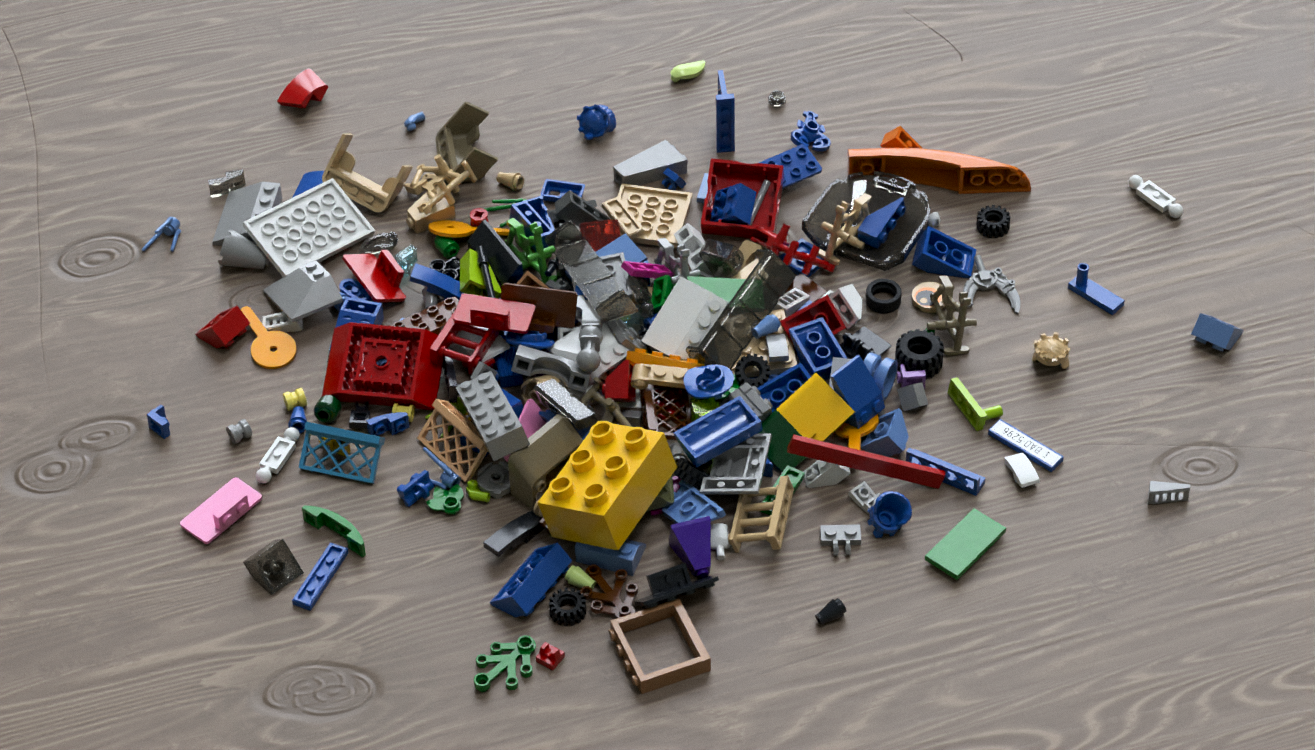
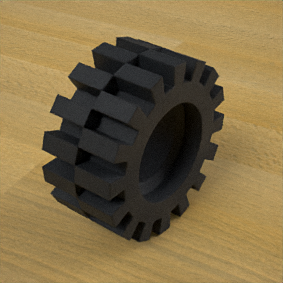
M989 205L986 208H981L977 215V230H979L980 234L983 233L985 237L989 235L988 238H992V236L998 238V235L1003 237L1010 228V213L1006 212L1005 208L1001 209L999 205L997 208H995V205H992L991 208ZM994 220V221H998V222H997V223H992V222H989V221Z
M747 354L746 357H741V360L737 362L734 372L739 386L745 382L751 387H759L766 383L770 376V366L767 365V360L764 361L763 357H758L757 354L753 356ZM748 366H756L759 369L760 375L755 379H750L746 376L745 369Z
M680 458L676 464L677 469L674 471L676 476L699 490L701 489L703 477H711L701 468H696L693 463L684 458Z
M568 587L564 588V591L561 589L557 590L558 594L554 592L549 599V610L552 620L554 622L557 621L558 625L564 623V626L567 627L568 623L574 626L575 621L579 624L586 615L585 596L579 590L575 592V588H571L568 591ZM572 604L575 606L573 609L564 610L560 608L562 605Z

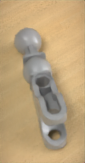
M578 295L576 320L582 323V330L578 337L581 351L576 357V363L583 372H593L600 365L601 359L598 352L603 340L602 327L606 320L613 316L612 295H603L602 299L598 302H588L585 300L584 295Z

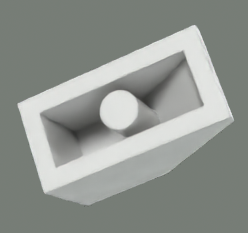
M853 284L838 288L829 297L847 329H850L861 319L862 298Z

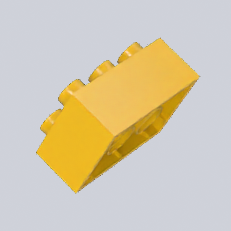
M597 421L537 502L551 536L618 551L677 469L665 434L663 432L646 430L642 427H630L613 424L609 421Z

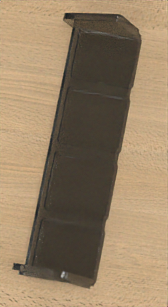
M571 220L566 221L545 237V242L548 246L553 245L555 247L554 254L604 322L639 312L638 308Z
M756 250L755 254L759 262L699 346H688L686 348L690 358L698 359V363L705 364L704 366L717 364L726 366L730 370L741 356L743 349H746L754 337L751 330L766 315L772 312L778 303V299L784 295L795 279L794 272L772 250Z

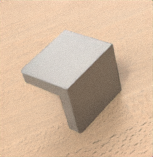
M922 382L897 389L903 411L928 405Z

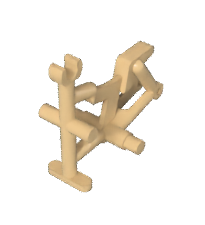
M440 154L434 157L438 167L425 166L424 164L417 167L418 171L412 182L406 183L404 187L408 193L419 195L424 190L428 191L427 196L430 200L418 205L417 208L420 213L429 214L432 211L431 208L444 197L449 205L454 204L455 199L451 191L453 190L454 193L459 192L460 188L458 185L468 177L474 183L477 181L467 161L464 160L462 162L465 171L461 174L449 169ZM423 172H433V173H435V174L427 173V174H425V175L422 176ZM436 184L439 186L441 190L438 193L434 187Z
M864 193L861 197L855 199L850 214L845 213L849 208L848 203L842 201L841 206L837 205L834 225L825 221L821 225V228L829 232L831 236L827 250L820 249L817 256L834 265H839L840 259L833 256V253L842 243L846 242L861 250L864 248L865 243L854 236L858 233L857 229L864 219L870 215L867 204L872 196ZM863 211V220L856 227L851 226Z

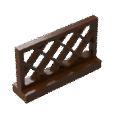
M648 384L645 389H639L643 428L658 431V429L663 427L668 430V432H663L666 439L677 440L674 432L692 422L687 391L684 388ZM653 388H660L663 392L659 394ZM680 389L682 393L678 395L672 390ZM668 394V395H670L671 397H673L674 399H672L671 401H669V400H668L667 398H665L664 396ZM658 400H660V401L663 402L665 405H663V406L661 407V406H659L658 404H656L655 402H657ZM678 401L684 406L679 408L675 403ZM670 407L675 412L670 414L666 409ZM661 413L667 418L662 420L657 415ZM678 415H681L682 417L685 418V420H684V421H680V420H679L678 418H676V417H677ZM670 421H672V422H674L677 426H675V427L673 428L672 426H670V425L667 424V423L670 422Z

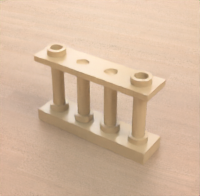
M780 476L779 485L776 487L760 488L759 494H739L731 533L728 534V542L732 545L735 553H739L741 542L767 540V542H770L773 550L781 549L794 491L788 476ZM776 495L773 502L751 504L752 497ZM773 510L770 517L747 519L748 512ZM769 525V529L766 532L744 534L745 527Z

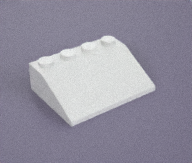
M680 277L641 342L658 352H662L666 357L672 354L681 356L680 360L686 361L687 358L697 359L730 305L714 293Z

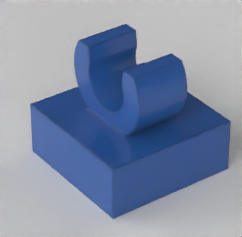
M668 167L663 172L668 178H665L662 184L667 187L671 183L668 187L669 190H676L677 185L683 188L687 184Z

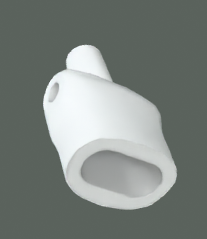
M723 523L711 524V549L716 550L718 560L725 559L724 549L731 546L728 542V526Z

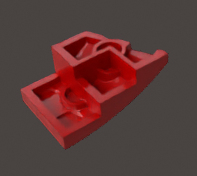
M308 68L298 74L286 86L277 102L281 106L306 108L309 100L321 101L328 86Z

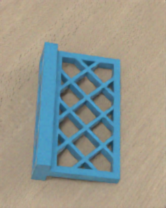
M311 422L305 423L304 429H306L299 468L374 483L381 447L384 445L385 437ZM311 435L317 436L321 441L314 448L309 443ZM335 439L340 447L331 452L326 443ZM354 443L358 451L349 456L344 447ZM324 446L328 455L320 460L315 451ZM368 447L376 448L375 454L368 460L363 451ZM342 449L347 458L338 464L333 455ZM360 453L365 463L356 467L352 458ZM313 454L317 463L312 466H306V457ZM331 457L336 466L326 470L322 462ZM349 461L354 470L349 474H345L341 466ZM366 465L371 469L370 479L364 478L359 471Z

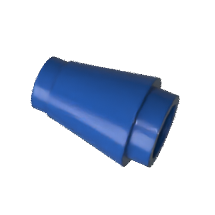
M296 406L293 408L288 426L289 428L294 427L299 433L305 431L307 419L304 408Z

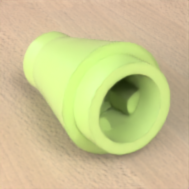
M572 565L565 575L568 584L580 588L589 586L593 589L596 581L579 566Z

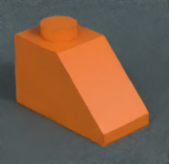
M901 126L886 133L880 145L882 148H922Z

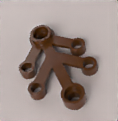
M595 564L588 566L585 572L596 581L597 585L604 592H594L589 586L581 588V594L585 596L586 600H594L591 602V611L595 614L615 615L616 618L635 613L632 603L634 597L638 594V585L631 582L626 585L627 596L624 604L619 599L624 582L627 581V571L619 569L615 572L616 582L612 590L602 577L601 568ZM603 602L612 603L615 607L604 606Z

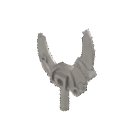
M976 255L974 260L978 273H973L963 288V292H968L967 298H971V304L968 305V308L973 306V298L977 290L984 291L997 287L1002 295H1007L1014 313L1019 314L1020 297L1015 289V280H1008L999 267L991 271L986 270L981 256Z

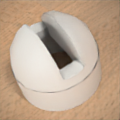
M933 212L924 217L930 227L938 226L940 223L938 212Z

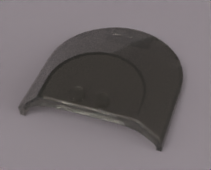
M874 171V175H863V172L849 174L848 179L842 181L840 179L835 180L824 190L802 220V231L815 246L820 247L821 250H827L831 234L821 228V225L824 221L834 225L837 214L835 210L837 205L841 206L842 201L849 204V208L845 213L850 214L854 206V200L866 193L872 196L867 204L869 214H872L902 197L904 198L906 211L902 217H899L895 228L890 230L886 241L881 243L878 249L865 244L861 250L844 242L834 250L833 254L883 271L904 263L926 229L930 219L931 208L929 207V199L924 191L920 192L917 190L916 184L910 180L886 172ZM863 211L851 226L856 227L863 220Z

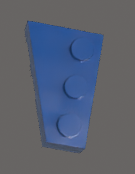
M542 195L511 205L510 219L514 218L524 225L526 237L534 236L530 231L529 224L537 222V225L542 226L543 229L541 234L543 248L551 245L554 246L556 232L551 218L548 216L547 207L544 205ZM531 246L536 251V246Z

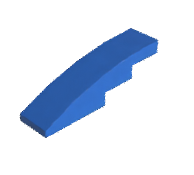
M415 263L409 281L427 286L426 292L443 296L444 300L451 297H456L460 300L461 295L464 293L460 291L459 281L434 269Z

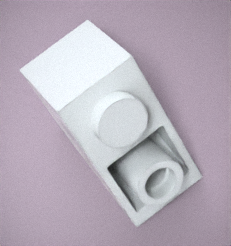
M817 460L803 471L805 472V482L808 488L836 485L851 474L849 467Z

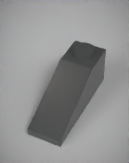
M571 190L555 202V213L559 219L573 225L607 230L610 221L609 217Z

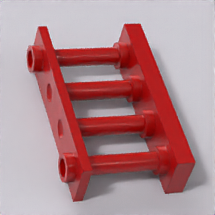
M453 313L430 347V360L438 364L441 358L446 356L468 363V371L472 375L479 361L482 362V359L501 330L489 328L487 331L472 325L455 323L453 321ZM465 331L483 338L480 343H476L456 335L458 332ZM454 343L475 351L471 356L450 350L448 347Z

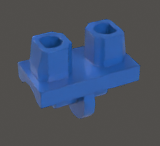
M424 470L420 474L415 473L412 475L410 482L406 485L401 484L397 487L399 497L403 498L405 506L410 507L421 497L424 499L430 496L429 491L434 488V484L429 478V472Z

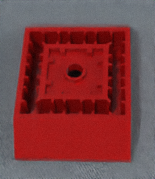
M353 322L334 328L322 396L332 395L341 402L356 403L357 401L362 404L368 402L372 405L393 406L394 403H398L402 406L414 405L415 409L434 410L435 408L432 404L438 396L444 357L441 358L438 364L430 360V347L438 335L426 329ZM379 359L387 360L384 366L377 365Z

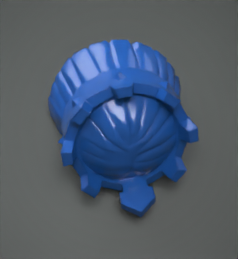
M594 104V106L590 107L585 106L581 115L577 116L580 126L578 130L585 134L584 138L586 140L601 137L606 132H612L616 127L615 115L605 105Z
M884 492L877 497L875 504L868 508L867 512L870 513V519L867 522L876 528L873 531L875 538H881L883 533L889 534V537L894 536L895 532L900 530L902 525L911 519V504L899 492Z

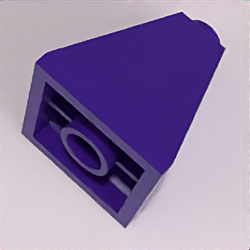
M710 516L670 526L669 546L680 560L686 563L691 574L694 577L698 576V578L708 576L711 568Z

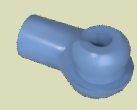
M419 112L408 117L404 122L408 131L415 130V123L425 120L424 113Z

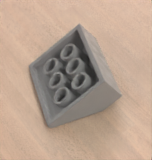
M259 182L230 191L212 244L222 246L226 235H231L228 232L229 230H233L255 243L243 228V222L281 204L282 193L280 183Z

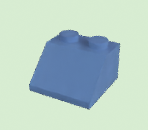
M1200 313L1191 334L1196 336L1195 340L1204 344L1207 341L1213 343V348L1223 352L1224 349L1230 350L1244 330L1210 315Z

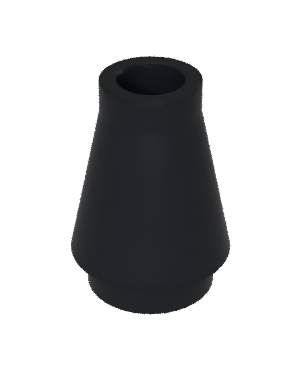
M839 598L832 599L815 615V618L820 625L843 617L847 610Z

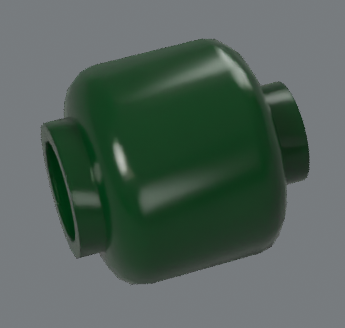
M324 395L314 406V415L320 422L332 423L341 413V403L335 396Z

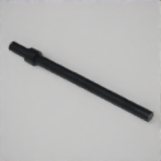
M478 246L476 248L478 254L477 262L482 271L487 296L496 298L488 268L490 265L488 257L485 255L484 247ZM501 330V332L499 333V335H500V336H503V335H504V331Z

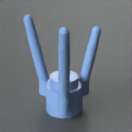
M168 217L155 231L156 234L145 244L142 251H145L164 233L168 236L174 234L170 249L173 252L178 235L181 233L179 220L175 217Z
M424 447L423 450L444 470L440 476L442 483L430 479L431 482L444 490H447V488L451 489L456 484L459 485L461 477Z

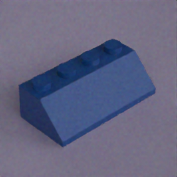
M558 542L535 549L489 603L515 618L523 615L528 616L534 611L535 604L545 598V592L555 586L557 583L556 579L568 570L567 566L572 562V559Z

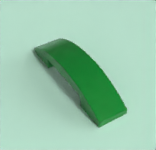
M309 505L302 507L305 522L318 530L323 525L327 526L347 539L350 550L361 557L366 555L361 534L347 519L325 508Z

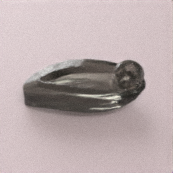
M395 232L371 236L362 243L359 248V254L377 255L380 254L381 250L390 251L397 245L398 236Z

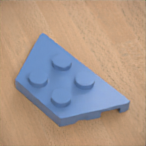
M680 480V488L677 493L674 492V502L662 508L663 514L675 524L710 516L711 521H714L726 515L724 509L704 494H700V491L684 480Z

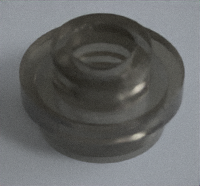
M773 91L768 97V102L772 106L779 107L785 104L786 97L781 91Z

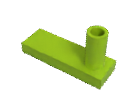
M958 377L951 379L947 393L976 431L983 430L986 420L1003 415L1000 405L982 409Z

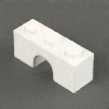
M687 223L674 234L678 244H684L685 249H689L688 264L692 271L699 269L712 275L719 270L698 230Z

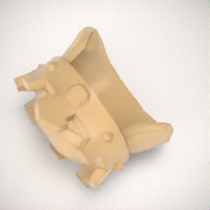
M1054 332L1053 336H1046L1045 333L1040 334V339L1038 341L1034 340L1035 352L1032 356V361L1038 360L1047 366L1061 364L1063 369H1067L1069 367V340L1067 338L1064 340L1059 338V333Z

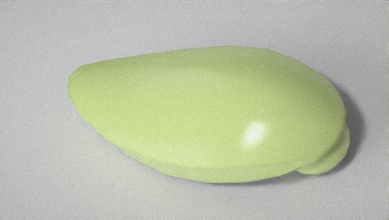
M702 60L677 65L670 72L671 80L678 82L680 79L697 77L704 71L706 62Z

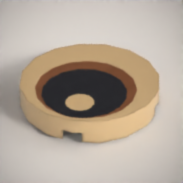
M923 282L917 285L912 291L913 305L916 308H920L923 312L935 313L936 309L930 300V294L934 293L940 284L937 282ZM941 294L938 298V302L941 307V310H943L945 304L942 300Z

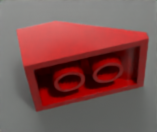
M828 295L780 321L792 345L793 342L788 332L790 328L821 317L824 318L833 335L840 333L846 328Z

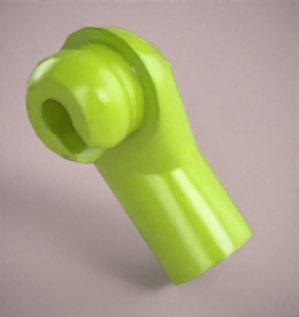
M469 480L467 482L466 491L472 500L487 503L490 501V493L480 491L476 480Z

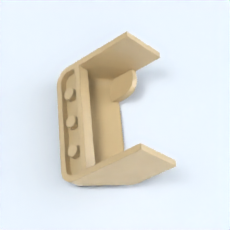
M343 133L322 175L323 183L333 178L350 199L374 212L385 211L401 192L413 166L402 165L397 178H388L382 187L352 171L355 166V157L346 150L353 134Z

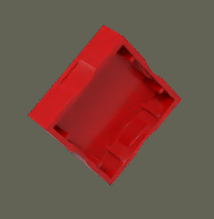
M711 158L707 180L708 192L704 200L701 218L702 233L751 238L753 236L757 239L768 240V235L755 228L758 225L776 233L784 180L783 165L747 164L733 160ZM768 180L771 182L752 225L722 223L721 219L718 222L710 221L716 191L742 183L756 191L757 197L763 181Z

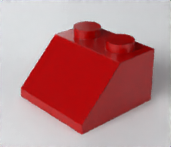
M236 305L220 312L195 335L215 348L222 346L226 348L234 342L233 338L236 335L239 337L247 331L246 327L250 322Z
M624 360L605 379V384L602 385V394L605 395L606 399L611 398L614 402H636V389L630 384L633 366L636 363L631 360Z

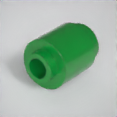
M439 235L435 237V247L445 258L450 259L458 254L459 245L452 237Z

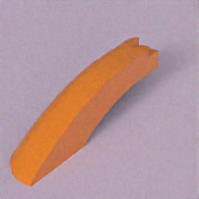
M922 148L848 149L847 151L848 183L906 182L958 191L959 194L1031 191L1029 178L1020 169L973 155Z

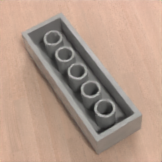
M491 371L482 373L478 377L465 381L456 387L460 399L493 461L530 445L519 419Z

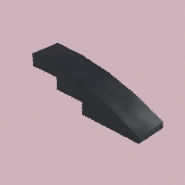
M533 510L521 515L483 542L484 548L499 557L509 548L514 550L523 541L528 543L544 529V527L539 525L542 517L536 515Z

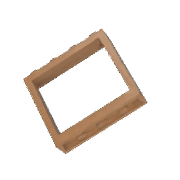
M679 598L610 621L611 629L608 632L611 636V641H615L619 657H623L624 667L627 672L631 673L632 683L638 687L641 694L711 671V658ZM674 616L695 658L644 675L623 633Z

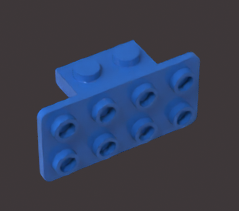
M805 144L759 162L783 165L784 180L782 189L817 175L822 171V167Z

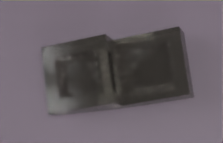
M244 171L225 172L226 177L208 180L211 198L228 194L230 191L245 186Z

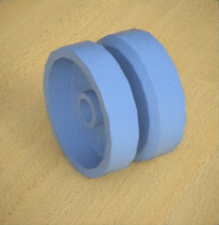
M870 352L863 362L879 387L883 400H885L893 387L898 363L897 360L885 358L882 361L881 355Z

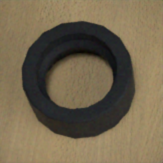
M877 279L871 282L866 289L867 306L872 311L880 314H887L897 310L901 304L902 295L899 284L889 279ZM879 292H887L894 297L889 300H880L873 295Z

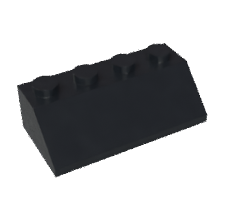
M486 219L483 220L467 241V251L469 249L477 251L476 248L478 246H483L485 255L488 257L489 264L500 288L502 289L504 283L516 284L523 276L521 261Z

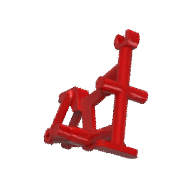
M783 224L778 234L758 225L756 226V230L768 235L767 242L753 236L751 237L752 241L771 250L766 262L767 266L773 267L775 260H777L779 253L782 251L786 253L783 264L786 266L791 264L793 258L806 262L802 269V273L806 275L809 274L812 265L824 268L830 272L834 271L836 265L816 258L820 247L813 245L810 254L797 251L799 246L797 241H792L791 244L787 242L789 225Z

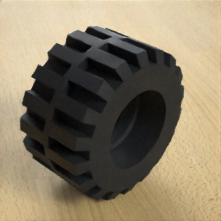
M915 329V331L910 330L907 334H902L896 343L895 360L898 363V371H900V364H904L906 372L925 370L926 379L934 377L935 373L938 374L943 366V341H940V337L935 336V333H929L928 330L920 331Z

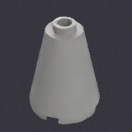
M233 230L228 231L231 235H226L220 251V256H223L222 261H218L219 265L265 269L266 266H270V260L256 243Z

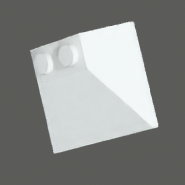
M607 322L602 327L603 340L598 352L601 362L599 367L591 373L588 386L595 384L593 380L595 377L600 379L604 373L626 360L627 351H630L620 344ZM581 325L556 341L547 350L551 354L576 361V357L581 351L578 338L582 330Z

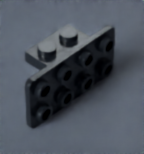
M681 563L646 575L652 595L636 600L634 603L642 608H652L658 605V601L669 602L677 599L678 594L689 595L695 593L696 588L706 589L715 586L714 582L719 581L718 576H706L691 581L686 563Z

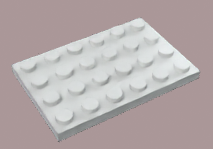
M333 178L244 221L242 225L282 277L287 276L308 262L317 261L319 263L375 233V229Z

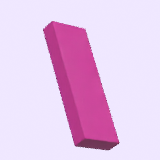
M623 261L621 268L629 275L635 277L657 279L664 275H669L670 277L675 275L665 265Z

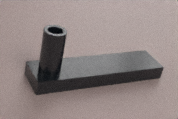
M445 356L443 371L448 399L450 403H457V395L459 394L456 387L461 384H457L453 359Z

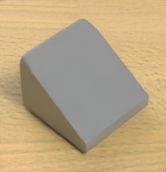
M623 410V416L632 427H640L642 411Z

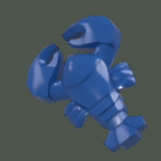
M804 111L803 116L806 119L804 122L798 120L797 127L799 129L791 132V141L797 146L805 144L807 147H809L808 143L814 141L812 150L826 151L831 146V142L827 136L822 134L825 132L824 125H819L816 122L818 114L812 111Z

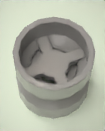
M245 419L238 421L236 425L232 424L226 427L227 434L233 444H237L241 439H247L253 435L251 427Z

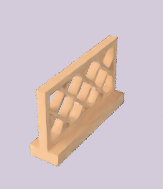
M435 399L432 404L435 409L417 439L460 476L463 481L468 482L473 477L488 450L474 424L450 402ZM439 414L442 416L441 425L436 423V418ZM452 425L455 435L449 436L448 426ZM443 428L444 438L438 439L437 429ZM432 430L433 440L428 441L425 437ZM465 436L467 446L461 447L460 437ZM450 439H455L456 449L450 450ZM444 441L445 451L440 452L438 442ZM477 447L480 452L476 458H473L472 448ZM462 450H467L468 460L462 461ZM456 452L457 462L452 463L450 453ZM468 463L469 470L465 475L462 464Z

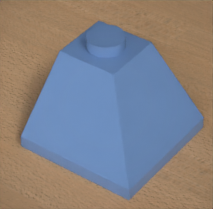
M898 408L880 416L878 426L871 433L865 435L861 449L888 457L902 453L906 448V442L909 437L902 411Z

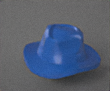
M508 332L505 339L506 343L514 344L515 355L519 344L542 351V349L551 348L555 343L554 340L547 338L546 333L538 334L536 332L533 334Z
M714 364L689 369L685 373L683 381L685 390L690 396L701 399L704 402H712L721 398L725 392L730 390L733 386L734 376L728 367Z

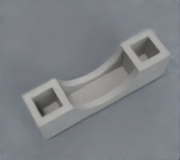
M520 344L511 370L526 376L534 374L552 375L562 380L567 388L586 393L592 373L583 372L578 368L574 360Z

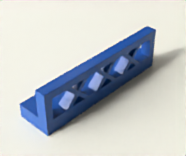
M908 448L906 451L907 462L944 470L945 477L942 481L943 483L977 496L985 484V477L916 449Z

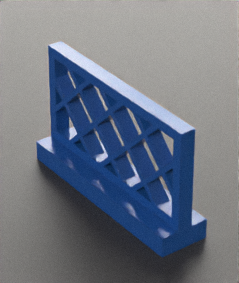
M718 70V95H716L717 153L735 151L734 93L727 94L723 70Z

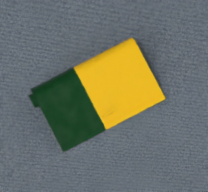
M815 373L762 422V431L757 434L771 433L772 438L767 457L783 472L787 465L796 468L807 458L787 453V448L793 434L825 441L855 411Z

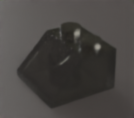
M707 239L699 252L700 257L715 278H731L735 276L744 262L743 253L741 250H737L735 245L713 239Z
M284 539L272 541L243 561L252 578L271 595L304 573Z

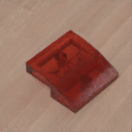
M601 220L579 224L583 252H589L591 255L620 237L618 220Z

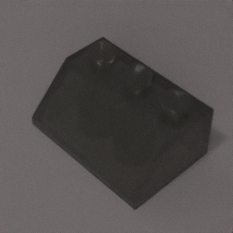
M550 379L533 387L540 403L554 415L561 414L566 417L581 438L597 423L596 411L590 405L585 406L581 403L582 399L576 393L571 394L568 392L569 389L563 382L560 381L558 383L556 380Z

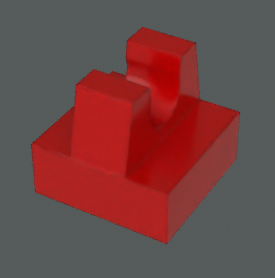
M544 642L536 656V662L553 671L565 657V652Z

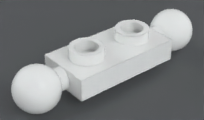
M1138 175L1130 177L1128 181L1129 186L1136 190L1138 196L1162 213L1168 209L1170 216L1173 218H1179L1183 214V207L1175 203L1176 199L1150 180L1143 183V179Z
M290 427L286 429L284 438L278 436L259 463L260 469L256 472L258 482L268 483L272 477L271 472L279 473L296 448L295 442L300 436L296 428Z

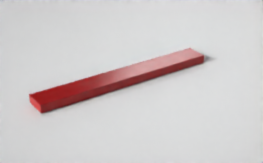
M794 434L787 448V453L939 489L945 477L944 470Z

